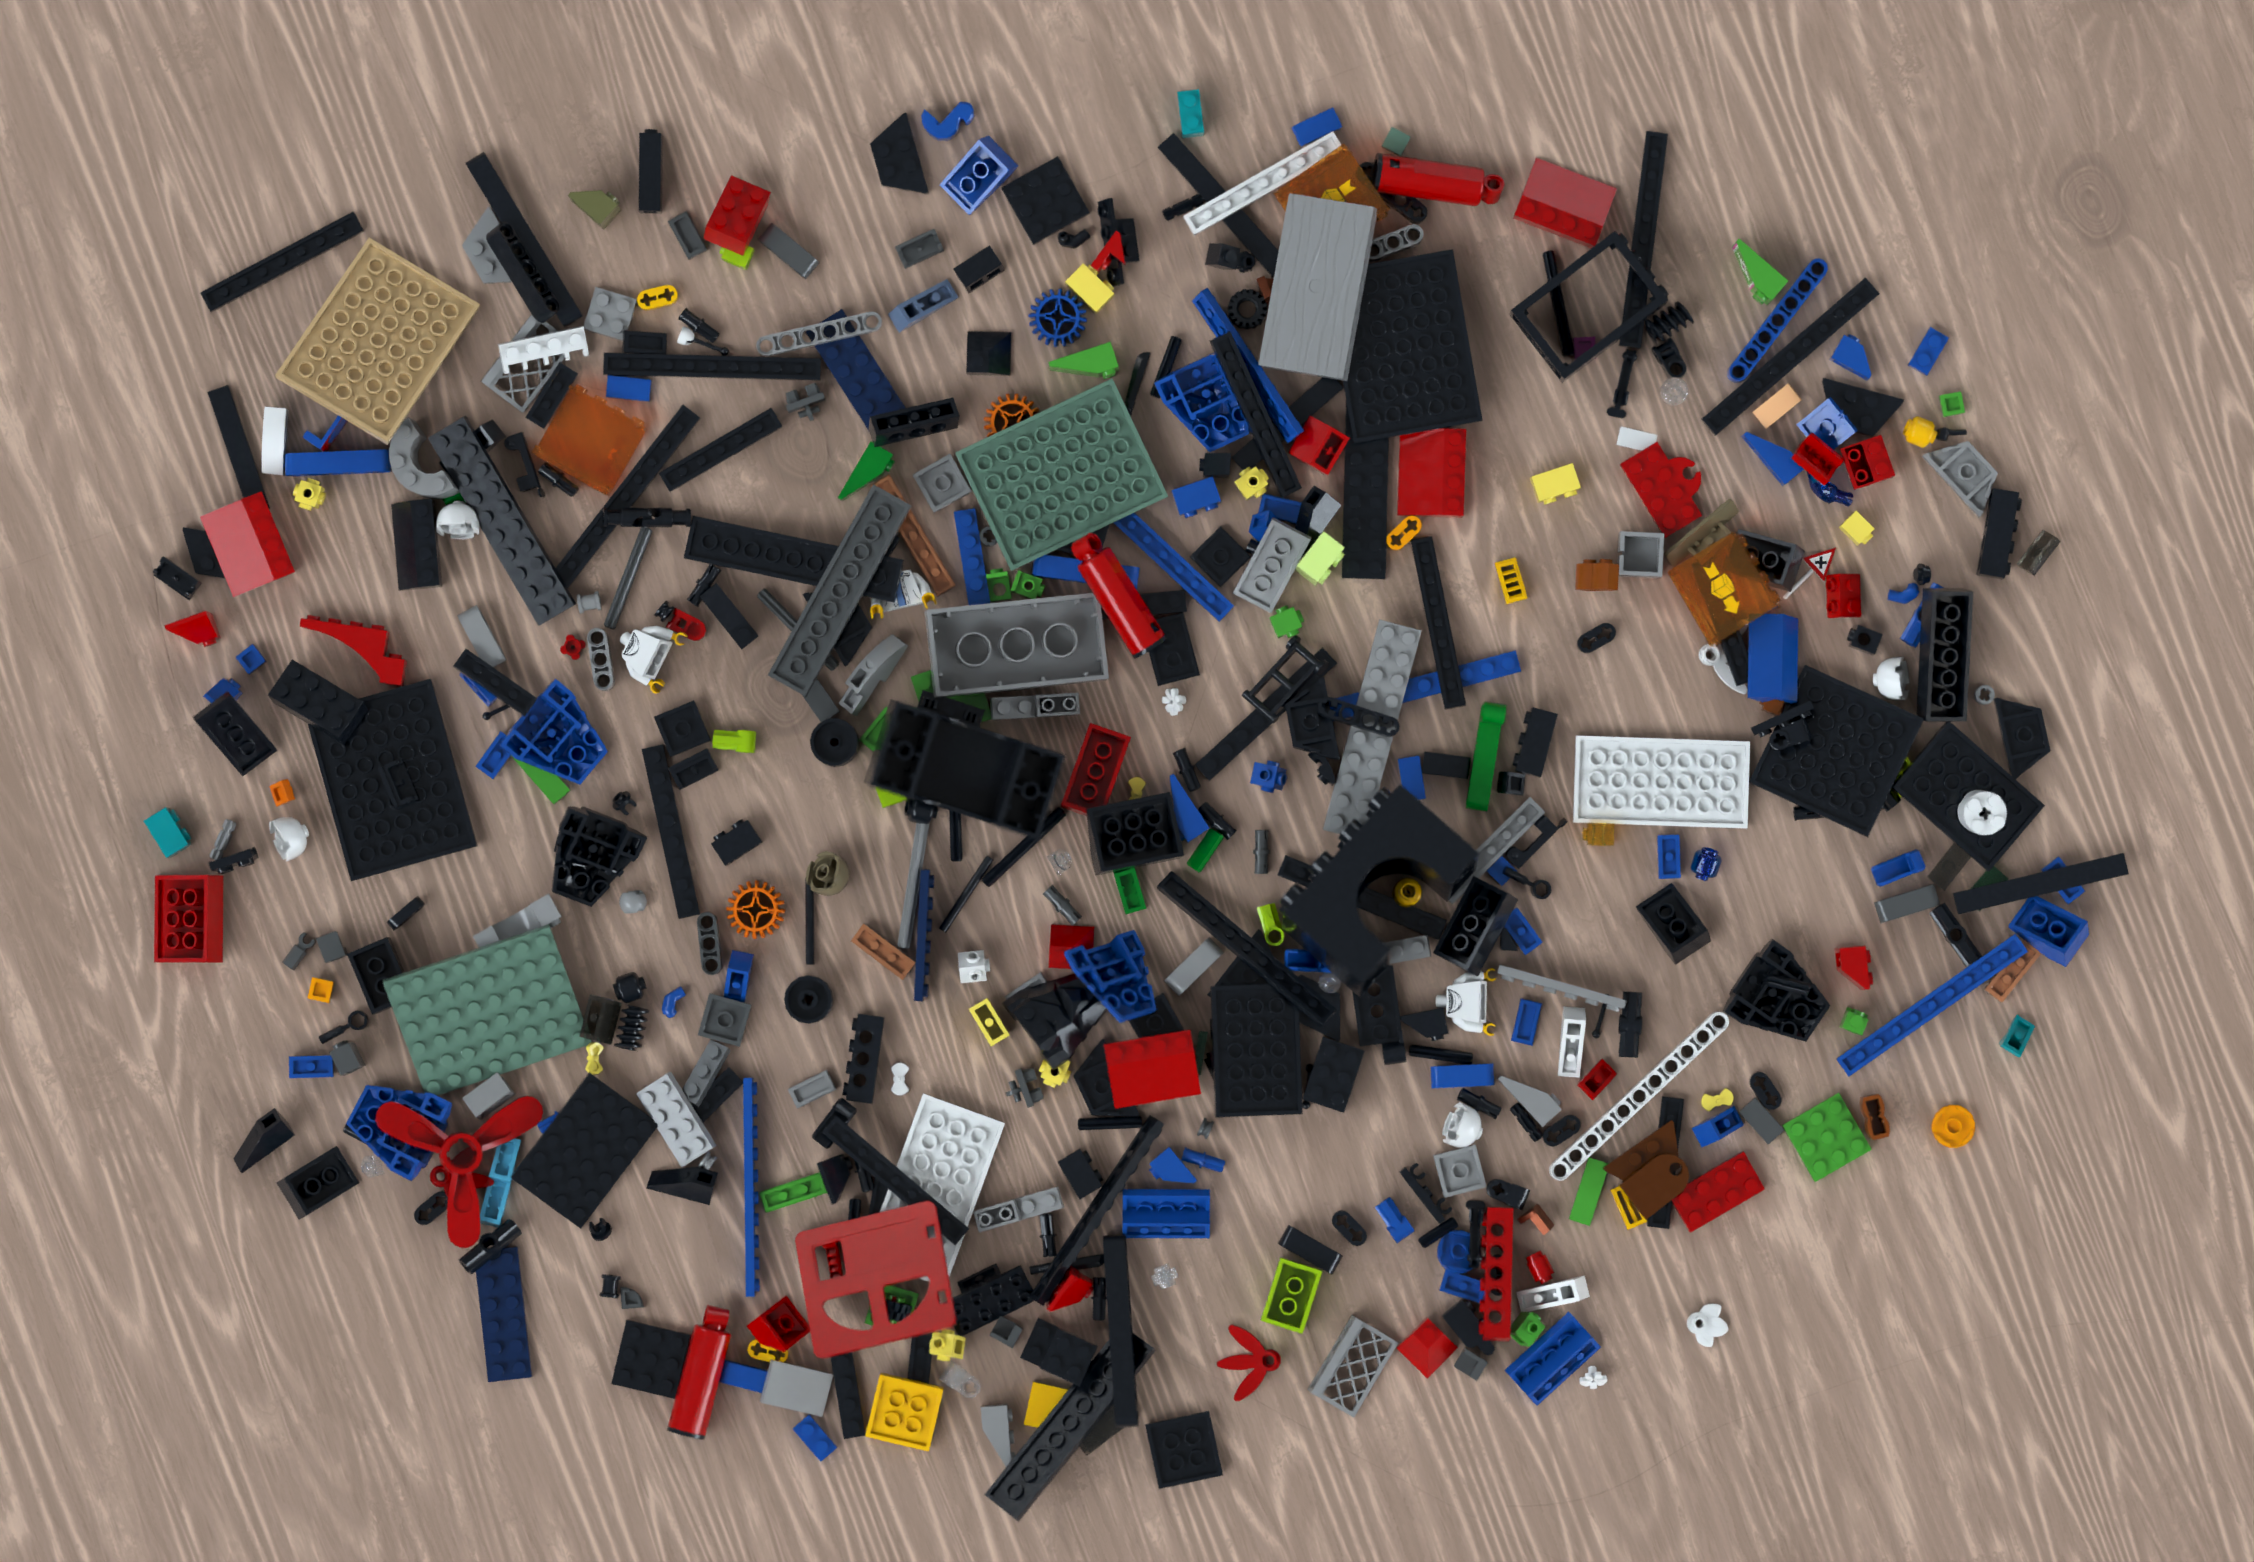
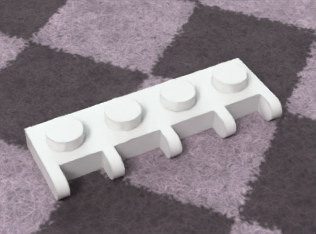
M583 326L498 344L504 374L509 373L508 365L522 363L523 370H527V361L539 358L543 359L544 365H549L548 356L563 353L565 361L570 360L569 352L580 349L583 350L584 357L589 356Z

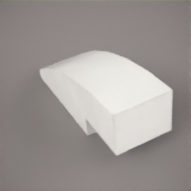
M264 408L262 474L284 476L289 412L286 408Z

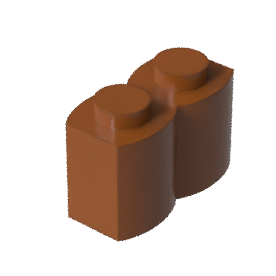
M1584 559L1583 563L1576 564L1575 590L1618 591L1619 564H1612L1613 560L1600 559L1599 563H1596V560Z
M1871 1094L1860 1097L1859 1107L1862 1115L1865 1117L1864 1126L1867 1136L1871 1140L1889 1137L1890 1126L1884 1116L1885 1106L1879 1094Z

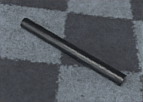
M986 855L939 929L945 933L948 931L994 861Z
M805 878L806 965H815L814 892L811 890L810 885H807Z

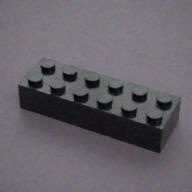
M1923 588L1916 715L1923 718L1926 722L1967 721L1974 591L1964 588Z

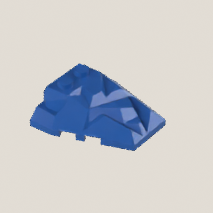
M1215 353L1181 367L1154 382L1162 402L1209 452L1249 435L1247 422Z
M554 679L538 695L536 702L526 716H521L500 743V746L515 759L581 785L608 752L597 732L587 720L585 712L581 710L575 700L574 694L557 679Z
M1135 930L1119 934L1110 943L1088 950H1085L1082 945L1064 952L1073 972L1119 1023L1154 1013L1157 1010L1152 985H1149L1147 981L1149 970L1148 967L1144 966L1143 957L1145 956V950Z
M366 1085L346 1124L392 1172L412 1181L419 1174L421 1168H425L428 1165L434 1152L408 1145L382 1132L375 1121L378 1108L390 1101L400 1103L424 1116L445 1132L448 1126L446 1121L450 1115L452 1103L433 1093L424 1094L410 1090L401 1091L394 1090L393 1088Z

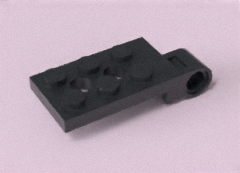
M1390 965L1374 982L1380 986V993L1377 996H1371L1367 990L1361 997H1358L1352 991L1359 1045L1361 1047L1381 1044L1384 1065L1406 1063L1393 965ZM1374 1005H1380L1383 1008V1015L1379 1018H1375L1371 1014V1008Z

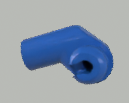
M1910 583L1902 592L1890 589L1887 600L1907 604L1917 598L1919 586L1915 583Z
M681 986L664 997L662 1012L668 1018L674 1017L677 1013L675 1009L676 1001L686 996Z

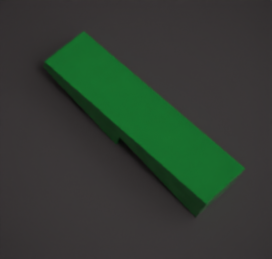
M1135 868L1113 872L1125 914L1147 909Z

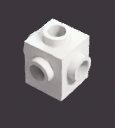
M984 950L958 953L961 983L987 981L986 972L990 971L989 958L985 959Z

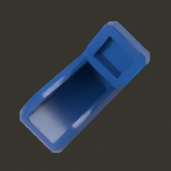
M959 102L941 123L924 109L921 115L922 125L925 131L938 141H948L959 132L961 121H964L965 125H969L973 121V106L968 102Z
M1915 849L1872 866L1871 872L1877 886L1882 887L1911 874L1923 871L1926 865L1920 851Z
M1286 949L1284 952V965L1290 971L1331 973L1306 950Z

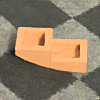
M1788 383L1752 413L1767 429L1802 399Z

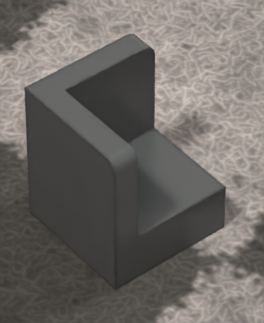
M336 931L316 938L325 963H330L347 956V950L342 946Z
M1000 1316L990 1336L1013 1348L1023 1327Z
M1464 1348L1454 1367L1477 1381L1488 1362Z

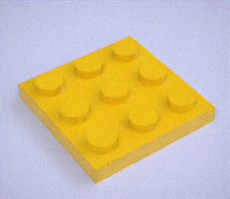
M880 1372L865 1437L929 1452L944 1387Z

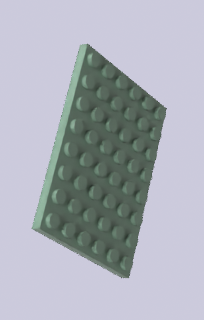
M1113 378L955 452L1011 571L1168 497Z
M549 924L383 980L385 990L424 1093H433L438 1096L489 1079L497 1072L501 1075L587 1046L592 1042Z

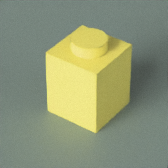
M1857 511L1853 512L1838 527L1856 545H1859L1861 542L1865 545L1873 537L1871 532L1875 529Z

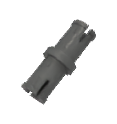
M1255 830V849H1253V854H1255L1254 874H1268V854H1270V850H1268L1269 830Z
M1053 885L1043 893L1056 908L1057 913L1060 912L1072 926L1082 917L1069 903L1070 900L1068 898L1065 899Z

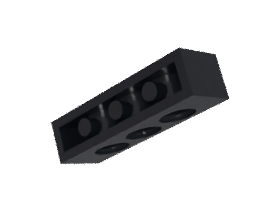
M948 398L870 416L868 429L874 447L957 429L960 415L954 398Z
M858 1014L857 1018L853 1017L852 1030L855 1031V1039H850L849 1052H852V1060L847 1061L846 1074H849L848 1083L844 1082L843 1095L846 1096L847 1101L873 1104L885 1017ZM865 1030L870 1031L872 1034V1040L869 1043H864L860 1039V1034ZM861 1052L869 1055V1062L865 1065L857 1061V1056ZM857 1074H863L866 1077L864 1086H857L855 1084L854 1077Z

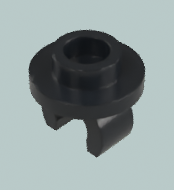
M627 791L619 792L613 798V808L620 810L624 815L629 814L625 810L627 804H632L634 807L637 804L630 798L631 794Z
M600 1218V1223L596 1225L592 1221L589 1222L591 1236L596 1241L607 1239L612 1232L611 1225L603 1218Z

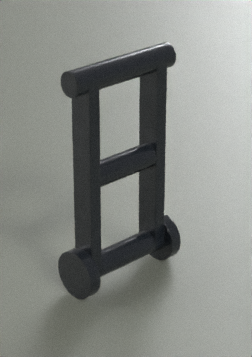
M1297 635L1288 641L1286 645L1288 651L1251 691L1245 690L1242 694L1244 699L1272 723L1278 720L1277 714L1314 674L1317 676L1321 675L1329 665L1328 661L1325 659L1320 661L1300 644L1301 638ZM1297 652L1312 667L1294 685L1279 670ZM1273 677L1289 692L1270 710L1255 696Z

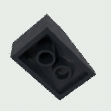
M1738 529L1724 570L1774 588L1791 592L1805 551L1797 544Z
M1672 883L1636 906V909L1675 965L1711 942L1707 928Z
M335 1146L276 1183L300 1220L359 1184V1181L339 1148Z

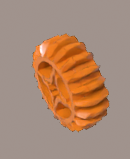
M1015 393L1014 400H1010V394H1006L1007 401L1004 402L1002 397L999 396V405L991 402L992 407L995 408L994 411L991 409L986 410L991 417H984L985 422H990V425L984 426V430H992V432L987 434V437L998 433L995 429L997 414L1005 421V425L1002 428L1004 430L1009 426L1007 417L1009 419L1018 418L1017 423H1019L1027 412L1031 417L1039 411V408L1031 410L1034 402L1030 401L1028 404H1025L1026 396H1023L1022 400L1018 401V394ZM1013 405L1019 406L1022 409L1015 414H1009L1003 408Z
M758 880L755 881V887H752L751 882L748 881L746 882L748 889H744L742 885H739L741 893L733 891L732 894L737 898L735 900L732 898L728 899V902L734 903L733 907H726V910L733 911V914L728 915L727 918H735L736 920L731 923V927H735L738 924L740 927L736 932L741 933L743 929L746 930L744 933L746 938L750 932H753V939H757L758 932H760L761 938H765V930L772 935L773 931L770 927L773 926L779 929L780 926L775 923L776 920L782 922L784 918L778 916V913H785V909H779L778 905H783L785 902L783 900L777 902L776 900L781 896V893L778 892L773 895L774 886L766 890L767 882H764L762 888H760ZM753 892L751 904L739 906L741 899L746 894ZM760 892L766 894L771 899L773 907H764L761 904ZM757 898L758 907L767 909V911L758 912L755 921L754 912L751 913L749 910H745V908H753ZM738 912L748 913L751 916L752 928L741 921ZM763 914H773L771 920L765 926L758 928L760 917Z

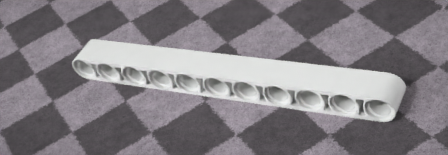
M1723 1012L1710 1014L1550 1165L1549 1174L1551 1177L1559 1181L1569 1177L1728 1027V1016ZM1717 1015L1724 1019V1024L1720 1028H1716L1713 1025V1018ZM1701 1030L1706 1031L1708 1034V1039L1704 1043L1699 1042L1697 1039V1033ZM1685 1045H1689L1692 1048V1054L1687 1058L1681 1054V1049ZM1669 1060H1673L1676 1063V1069L1671 1073L1665 1069V1064ZM1653 1075H1657L1660 1078V1084L1657 1087H1652L1649 1084V1079ZM1637 1090L1644 1092L1645 1097L1641 1102H1636L1633 1098V1094ZM1620 1105L1628 1107L1629 1112L1627 1116L1620 1117L1618 1115L1617 1109ZM1604 1120H1610L1613 1123L1611 1131L1605 1132L1602 1130L1601 1125ZM1591 1134L1597 1138V1143L1593 1147L1587 1146L1585 1142L1586 1137ZM1575 1149L1581 1153V1158L1577 1162L1571 1161L1569 1156L1570 1152ZM1558 1164H1562L1565 1167V1173L1560 1177L1554 1174V1167Z

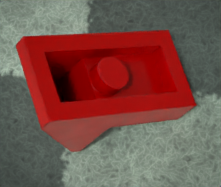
M1117 230L1090 265L1098 273L1101 269L1104 271L1112 262L1109 259L1111 256L1126 265L1121 234Z
M1601 1059L1578 1081L1577 1085L1594 1100L1617 1073Z

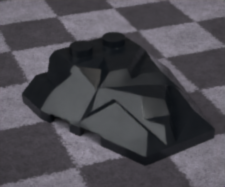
M568 806L559 825L552 892L592 907L610 888L609 884L617 876L620 877L624 873L623 869L631 861L634 862L639 857L647 836L628 827L626 823L586 807H581L580 809Z
M1771 939L1761 952H1757L1731 989L1730 997L1725 1004L1723 1012L1741 1024L1806 1042L1829 1009L1830 1004L1816 985L1808 978L1805 970L1794 959L1791 951ZM1772 974L1809 983L1811 986L1808 995L1770 987L1767 985L1768 977Z
M1075 973L1020 990L1002 1003L1015 1021L1018 1020L1039 1048L1041 1056L1053 1071L1071 1059L1075 1049L1081 1041L1083 1042L1086 1039L1087 1033L1107 1011V1008Z

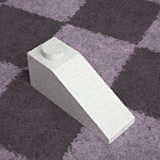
M1563 1006L1558 1076L1580 1078L1586 1025L1585 1008Z
M1585 1275L1516 1292L1521 1312H1530L1577 1302L1590 1297Z

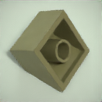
M601 190L570 192L568 194L570 200L603 229L621 211L618 206L620 202L609 191L606 194Z

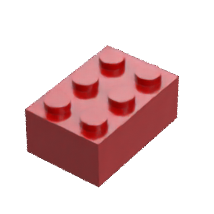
M731 175L706 225L703 239L744 256L769 204L771 192Z

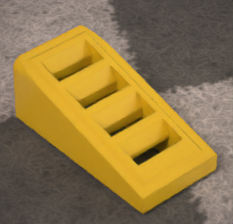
M1516 557L1494 563L1506 605L1528 599ZM1513 565L1514 569L1502 572V567ZM1515 573L1516 577L1504 580L1503 576ZM1516 581L1518 582L1517 586H1513L1510 588L1506 587V584ZM1520 589V594L1509 596L1508 592Z

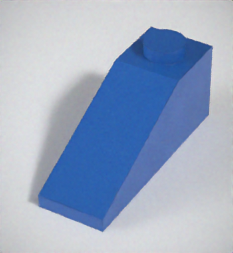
M1749 432L1741 436L1782 486L1804 470L1791 459L1793 456L1791 451Z
M1172 774L1170 776V784L1181 841L1186 840L1189 843L1210 827L1175 775Z

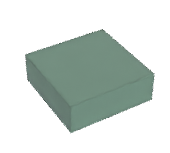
M1391 127L1382 147L1401 156L1411 137Z

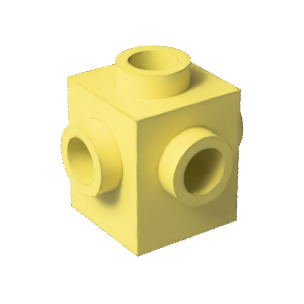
M1249 466L1240 472L1239 475L1241 477L1234 481V484L1244 498L1249 500L1253 496L1259 498L1267 492L1265 488L1268 486L1267 480L1269 477L1262 468L1258 470L1255 466L1251 469ZM1254 479L1257 481V484L1251 485L1249 481Z
M308 478L307 482L301 480L300 484L295 485L293 496H295L294 501L299 503L298 507L311 511L312 507L319 509V506L323 505L326 493L324 492L325 488L319 486V481ZM306 490H311V496L305 497Z
M1043 1060L1039 1072L1042 1073L1041 1078L1044 1079L1043 1083L1053 1088L1056 1087V1084L1061 1086L1062 1082L1067 1083L1071 1071L1068 1070L1071 1061H1066L1059 1066V1074L1054 1076L1051 1074V1067Z
M947 1329L942 1330L941 1333L933 1332L929 1343V1354L936 1355L937 1360L950 1362V1358L963 1359L966 1337L955 1335V1331Z

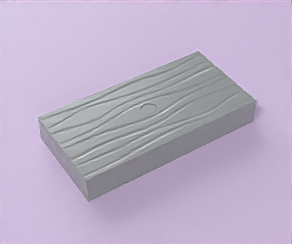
M1289 193L1259 366L1342 381L1348 380L1378 209L1372 206Z
M1093 593L930 609L924 612L934 698L1105 681L1109 679L1101 605Z

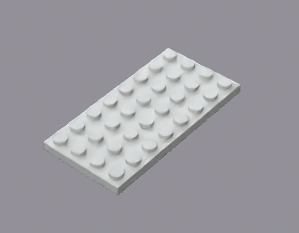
M1576 736L1573 823L1747 829L1750 741Z
M922 1094L896 1167L968 1227L1005 1123ZM888 1189L880 1212L908 1205ZM927 1227L929 1238H936L934 1227ZM942 1235L949 1277L964 1236L954 1245ZM921 1277V1278H920V1279H923V1280H925V1281L930 1282V1280H929L928 1277Z

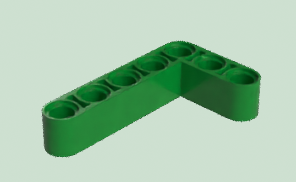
M1486 701L1482 703L1466 809L1484 812L1488 810L1500 731L1506 715L1507 705Z

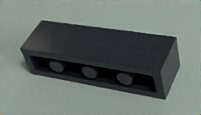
M1996 488L1991 489L1976 575L1996 579H2004L2006 575H2009L2011 562H2008L2009 553H2013L2015 541H2011L2013 532L2016 533L2018 527V520L2015 519L2016 511H2020L2022 498H2019V492Z

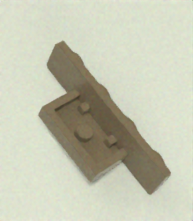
M1728 499L1676 544L1672 545L1664 553L1669 563L1674 567L1691 554L1701 565H1704L1729 544L1735 537L1725 524L1739 513L1735 503Z

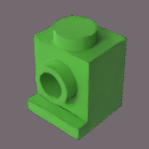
M1018 570L1011 592L1029 599H1036L1037 596H1042L1045 585L1042 584L1043 579ZM1031 582L1033 584L1032 589H1025V583Z
M1847 1007L1839 1027L1857 1035H1863L1869 1020L1867 1019L1868 1015Z

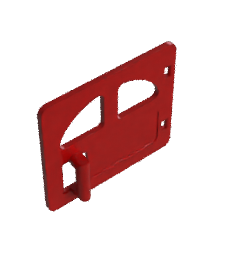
M924 1201L802 1231L796 1235L795 1244L812 1346L817 1357L825 1359L949 1329L955 1325L956 1315L936 1205L931 1201ZM934 1225L936 1238H929L927 1227ZM838 1242H841L846 1269V1274L844 1276L842 1271ZM819 1246H823L826 1249L830 1279L823 1281L820 1280L815 1251ZM921 1277H928L930 1280L929 1288L921 1304L903 1320L895 1324L890 1323L884 1292L885 1287ZM867 1291L873 1326L870 1330H856L844 1327L827 1315L824 1303L827 1300ZM945 1291L947 1303L941 1304L939 1292Z

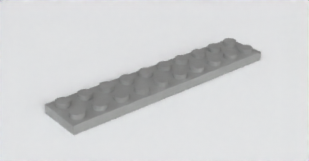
M1379 619L1356 703L1357 706L1394 717L1398 720L1421 630ZM1368 714L1365 715L1363 723L1366 726H1373L1375 723L1374 717ZM1379 718V723L1375 728L1379 730L1380 726L1386 727V732L1390 733L1391 730H1395V727L1392 726V722H1389L1388 724H1382V718ZM1350 726L1323 830L1341 834L1352 820L1356 819L1363 825L1369 819L1366 814L1370 808L1367 805L1379 791L1393 737H1384Z

